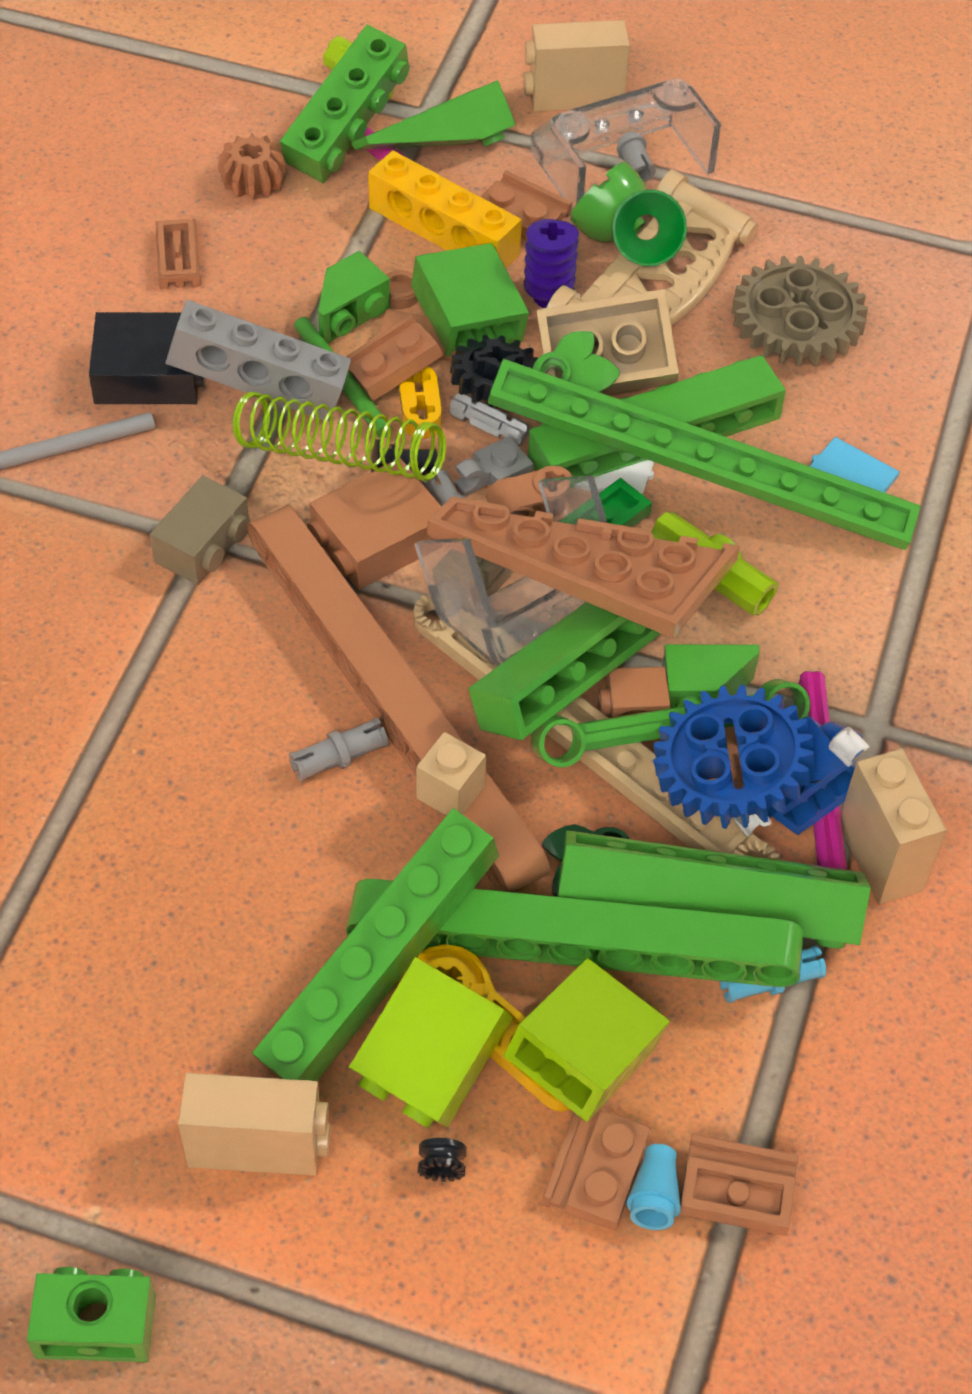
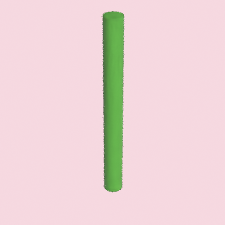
M301 317L296 320L294 328L306 343L333 352L307 317ZM348 371L342 391L360 414L366 411L370 412L373 417L382 414ZM363 416L365 421L370 424L371 419L369 416ZM379 418L375 423L376 435L380 438L386 422L384 419Z

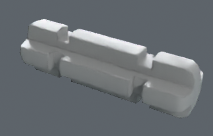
M457 393L450 403V414L462 421H466L468 418L470 419V425L497 438H501V435L505 436L504 438L510 436L518 446H521L528 437L529 425L526 422L515 417L509 420V414L494 407H488V404L482 401L476 404L472 402V397L467 394L460 395Z

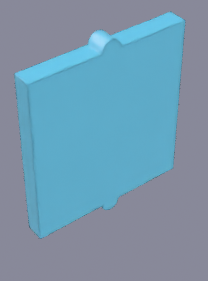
M834 437L819 455L812 456L810 467L884 493L896 481L900 471L837 437Z

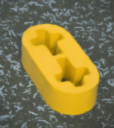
M427 366L399 384L402 420L404 423L408 419H413L418 426L423 422L436 423L441 427L442 408L435 371ZM414 383H421L423 392H415ZM425 409L426 419H419L417 410ZM407 424L405 431L413 436L416 430L415 426ZM430 429L424 433L422 438L431 437Z

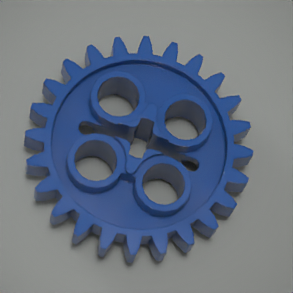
M740 685L736 695H729L726 687L720 686L719 697L712 699L707 692L702 691L701 704L696 705L689 700H684V715L676 712L669 713L671 727L660 726L659 734L661 741L654 742L656 758L653 759L661 792H668L671 806L682 803L685 817L688 818L699 810L702 824L707 825L714 816H719L722 828L727 829L732 817H738L744 828L748 827L749 815L756 814L765 823L768 822L767 809L773 807L775 810L785 813L784 797L798 801L801 798L799 785L810 784L809 770L815 768L813 735L809 734L807 719H798V711L795 705L784 709L782 695L779 694L768 702L766 701L765 688H760L752 697L747 696L745 685ZM726 723L734 725L744 784L741 789H736L733 784L724 729Z

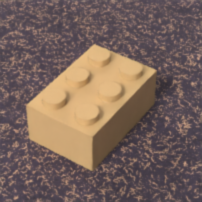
M665 289L537 310L543 354L554 352L561 338L569 333L577 331L593 332L594 348L592 354L608 359L620 371L617 380L600 393L611 395L655 388L677 382L679 373ZM552 368L546 373L560 379L562 377V372L557 368Z

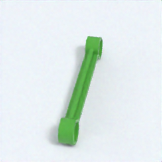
M773 679L761 686V688H765L766 701L768 702L778 690L789 688L794 696V705L797 707L798 719L807 717L810 709V700L802 686L783 679ZM684 706L584 723H576L565 717L554 715L532 732V749L541 760L556 767H568L576 763L584 751L660 739V726L671 727L669 713L676 712L684 715ZM726 723L724 725V728L732 727L734 725L732 723ZM556 725H566L572 732L571 747L563 756L552 758L547 754L544 747L546 734Z

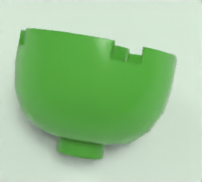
M626 161L610 169L605 174L609 179L598 186L595 183L578 201L570 214L572 216L570 220L592 240L601 243L613 242L612 221L618 206L631 194L647 190L641 177ZM642 216L635 222L634 230L636 234L646 223L641 218Z

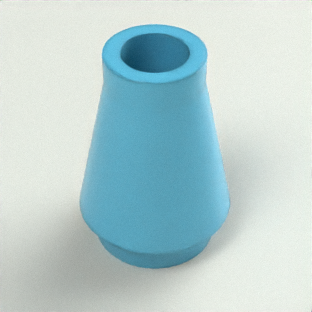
M652 1144L646 1147L643 1162L626 1204L631 1211V1220L636 1225L645 1229H667L673 1225L674 1218L681 1212L676 1171L677 1153L670 1146Z

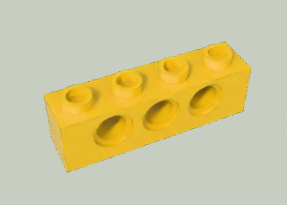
M394 150L368 171L369 208L447 251L492 243L505 268L520 256L521 218Z

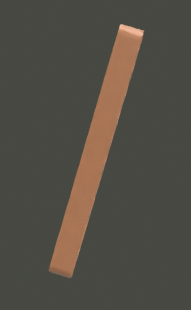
M286 505L247 523L248 535L256 552L374 718L380 720L381 727H384L388 738L415 776L416 766L444 732L464 742L296 511L290 505ZM485 770V787L464 813V816L494 837L499 857L485 874L498 891L515 893L548 875L550 865L544 850Z

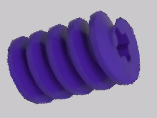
M542 219L532 223L527 229V242L525 245L526 266L524 269L525 279L523 286L525 292L534 298V302L539 307L547 308L554 293L563 285L575 291L579 231L569 222Z

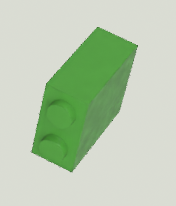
M492 243L415 257L411 288L413 287L422 310L428 316L440 339L446 356H451L452 352L456 351L458 345L467 346V339L469 338L476 340L478 343L482 342L483 335H487L490 339H498L500 335L505 336V342L510 344L516 340L523 342L529 311Z

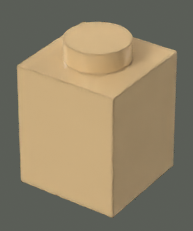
M444 732L416 766V798L446 816L453 808L464 815L485 787L486 755Z

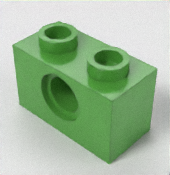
M59 1267L53 1270V1274L36 1273L27 1342L35 1359L149 1362L156 1300L151 1278L143 1276L141 1272L132 1269H114L109 1272V1275H87L86 1271L74 1267ZM101 1303L107 1306L103 1316L95 1321L88 1322L79 1319L82 1311L91 1304Z

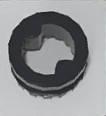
M429 1138L419 1144V1155L424 1159L418 1163L417 1173L421 1177L424 1176L427 1180L432 1178V1181H437L438 1177H441V1182H446V1177L450 1182L455 1181V1179L460 1180L461 1177L465 1176L466 1166L460 1161L466 1157L467 1146L458 1140L450 1138Z

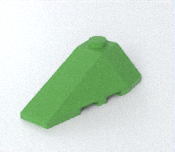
M497 80L351 143L354 150L468 145L479 140L482 141L485 147L504 139L503 130L516 124L500 83Z

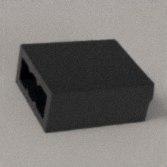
M96 312L89 368V379L94 404H197L198 387H205L206 378L165 364L182 312Z

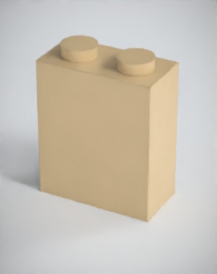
M625 21L532 24V40L525 41L526 65H530V72L523 73V88L525 96L531 95L533 111L624 107L630 47Z
M903 749L857 761L841 811L843 836L861 871L864 872L879 905L922 892L947 830Z
M200 1073L185 1074L178 1126L188 1167L317 1176L318 1158L328 1157L331 1135V1125L328 1124L329 1102H320L318 1081Z

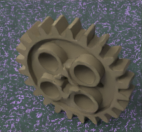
M782 256L780 265L777 266L768 259L765 262L764 270L753 266L751 276L743 275L741 285L736 286L732 306V314L735 315L733 325L734 327H741L739 336L741 339L751 338V349L761 346L765 347L763 356L765 358L773 353L780 354L779 362L781 364L788 357H793L797 366H801L803 358H809L814 366H818L820 356H823L830 362H834L836 352L846 356L849 346L856 347L858 345L859 336L863 335L867 320L868 307L864 306L866 296L865 294L857 293L858 282L847 283V272L838 275L833 274L834 264H830L823 269L819 267V259L817 258L808 265L805 264L802 256H798L796 263L792 264L785 256Z

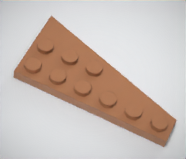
M453 496L427 523L428 536L673 639L736 563L740 548L738 545L723 543L722 550L697 546L698 538L680 536L679 542L655 539L650 530L578 518L577 525L553 521L552 513L536 511L534 517L510 514L506 505Z

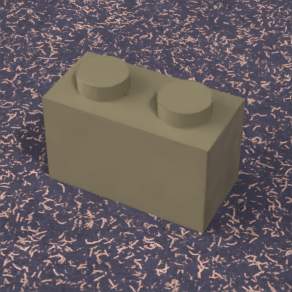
M202 475L149 534L154 563L199 585L209 572H214L218 569L225 553L235 542L242 541L247 535V523L251 522L248 514L247 497Z

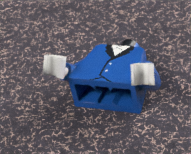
M811 716L802 718L807 719L809 734L813 735L815 768L809 770L810 784L799 785L801 798L798 801L784 797L785 813H781L773 807L767 809L768 822L764 823L756 814L749 815V825L744 828L738 817H732L745 836H750L758 825L763 827L772 823L771 817L782 823L796 835H799L845 802L856 761L853 758L859 756L863 750L866 751L870 747L864 741L861 733L835 722L821 725Z

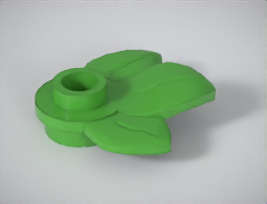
M577 331L565 335L559 341L554 352L543 354L536 360L533 366L534 370L547 373L552 368H557L562 372L561 379L597 392H602L609 388L620 375L619 369L612 362L599 355L592 354L594 334L588 331Z

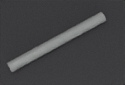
M144 413L1 451L0 470L155 429L152 413Z

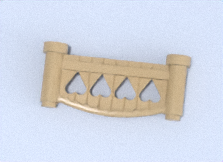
M672 169L663 177L657 190L672 196L680 204L687 220L688 233L709 234L714 237L713 241L706 242V249L703 251L694 250L685 238L681 249L675 256L688 257L694 263L685 266V273L674 274L669 270L666 263L657 266H642L627 260L620 254L582 296L580 293L563 285L554 293L547 308L647 292L640 279L665 280L673 285L671 288L665 289L672 327L693 310L713 287L727 263L733 244L739 245L742 243L746 246L750 244L757 232L758 224L753 222L751 216L689 184L687 176ZM653 218L647 227L640 232L638 237L643 240L654 237L658 230L657 220Z

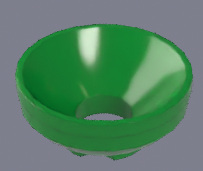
M652 189L641 190L625 198L618 206L612 221V237L615 246L627 260L642 266H657L672 259L681 249L687 233V220L680 204L672 196ZM648 214L657 220L658 230L654 237L643 240L636 235L634 226L640 216Z

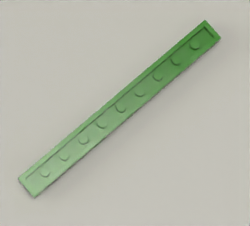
M503 359L489 395L488 404L899 549L906 550L911 543L921 505L532 368Z

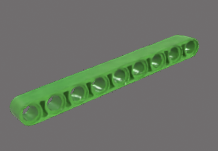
M364 879L355 884L346 927L347 935L352 932L393 882L392 880ZM472 889L425 949L447 944L463 947L476 956L578 967L588 958L600 968L607 970L771 987H787L796 984L800 979L803 930L792 921L776 918Z

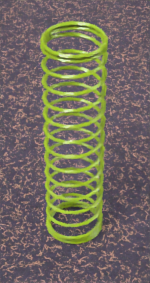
M249 392L243 395L237 403L233 414V433L237 442L242 447L255 449L259 447L263 451L273 450L280 454L288 453L290 456L301 455L305 459L316 458L318 461H330L333 464L344 463L348 467L359 466L364 470L373 468L376 472L384 473L388 471L391 475L403 474L406 478L416 477L422 481L433 479L440 471L445 459L446 438L442 428L436 423L423 422L418 426L413 419H408L403 423L399 417H392L388 420L384 414H378L373 417L370 412L366 411L359 415L355 409H349L344 412L341 407L337 406L330 410L326 404H320L316 407L312 402L306 401L301 404L298 399L287 401L284 397L279 396L273 399L269 394L262 395L257 392ZM257 397L258 399L253 405L250 415V431L254 441L248 443L241 434L240 416L248 399ZM266 399L271 401L270 405H268ZM261 401L263 406V422L259 435L255 437L253 428L254 414L257 405ZM283 401L285 406L281 410L278 420L279 441L277 444L272 445L269 438L277 422L276 402ZM295 403L299 408L295 413L292 424L294 443L286 448L283 441L291 423V409L289 405ZM273 406L274 419L272 427L268 434V428L270 423V409ZM311 406L314 410L309 416L306 438L308 445L305 449L300 450L297 443L301 438L305 425L304 407ZM324 408L328 413L324 418L321 428L322 448L315 453L311 445L317 436L319 428V414L317 410ZM287 409L288 420L286 424V429L282 436V419L284 416V412ZM340 411L342 416L338 421L335 436L337 450L329 456L326 447L333 431L332 413ZM301 412V426L296 438V423ZM352 413L357 418L353 423L350 433L351 453L346 458H343L340 450L347 434L346 415ZM315 415V429L310 440V427ZM369 416L371 422L365 435L366 455L358 461L355 451L362 434L361 418ZM328 418H330L328 436L326 441H324L325 427ZM380 418L384 419L386 424L380 437V458L373 464L370 459V452L376 438L375 421ZM344 420V431L339 444V432ZM398 421L401 427L395 440V460L390 466H387L384 456L391 439L390 423ZM358 424V435L354 445V433ZM413 424L416 430L410 443V462L402 469L399 458L405 444V426ZM371 428H372V439H371L370 446H369V448H368V445H369V435H370ZM430 429L431 448L429 456L419 471L417 455L420 442L424 433ZM386 430H387V439H386V443H385V448H384V450H383L384 437H385ZM435 430L438 436L437 459L430 473L423 476L421 473L427 468L433 456ZM401 433H402V439H401V444H400V449H399V440H400ZM267 442L269 447H265L263 445ZM281 444L283 449H277V447ZM295 446L298 452H292L290 450H292ZM309 449L312 455L305 454V452ZM324 451L326 457H319ZM338 453L341 460H334L333 458ZM351 456L353 457L355 463L348 462ZM366 458L370 466L362 464ZM382 461L385 468H378L376 466ZM397 464L400 471H393L391 468ZM410 466L413 474H409L406 472Z

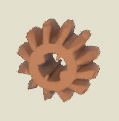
M251 133L249 138L243 139L240 136H236L234 143H224L223 151L219 154L218 169L226 190H233L236 197L247 194L253 200L255 195L261 194L268 197L270 190L280 189L282 179L285 178L286 161L283 159L279 143L270 142L268 136H263L259 139L255 138L253 133Z

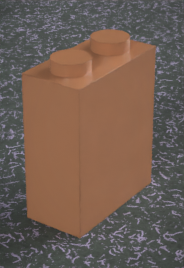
M399 458L400 465L404 469L407 465ZM397 464L391 468L393 471H400ZM410 469L406 471L409 474H413ZM373 471L309 503L311 522L307 524V528L321 547L324 546L331 555L332 562L343 577L348 576L358 590L448 545L427 535L428 520L441 508V505L416 477L406 478L403 474L391 475L388 471L384 473Z

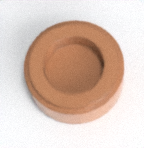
M396 270L386 274L390 278L391 308L407 309L418 303L413 287L411 288L413 273L405 270Z

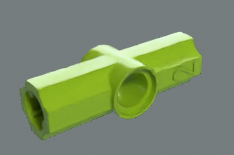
M667 511L656 520L653 529L650 531L655 539L679 542L680 536L698 538L697 546L722 550L723 543L736 545L730 538L722 534H715L709 537L675 513H668ZM739 550L738 560L715 587V590L751 615L757 614L759 616L768 608L771 600L776 595L779 583L744 561Z

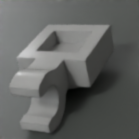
M508 436L473 452V459H467L456 466V471L462 478L456 480L454 485L464 496H468L488 484L492 485L500 479L533 472L534 463Z

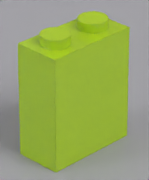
M415 957L349 1068L362 1075L358 1086L383 1101L386 1100L389 1093L407 1103L402 1113L429 1129L434 1120L449 1127L513 1017L505 1009Z
M587 958L518 1025L503 1057L584 1121L588 1122L653 1053L670 1020Z

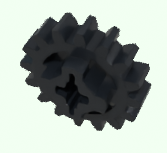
M483 335L482 342L479 343L469 338L467 339V346L458 345L456 347V355H452L450 374H452L451 383L452 385H459L458 393L460 395L473 394L472 402L477 403L484 399L487 400L488 404L489 395L503 359L533 369L538 357H533L534 349H521V341L519 340L513 341L511 344L506 343L505 336L501 335L498 339H490L487 335ZM488 404V407L493 408L494 405Z

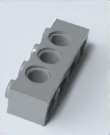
M186 300L165 364L246 393L269 394L273 399L279 396L284 397L287 401L298 399L301 404L308 401L312 402L316 407L320 404H326L331 410L336 406L343 389L351 359ZM283 401L276 402L277 404L285 406V403ZM295 403L289 405L290 408L294 410H298L299 406ZM305 406V414L311 415L314 409L311 406ZM320 408L317 410L319 419L324 420L328 412L326 409Z

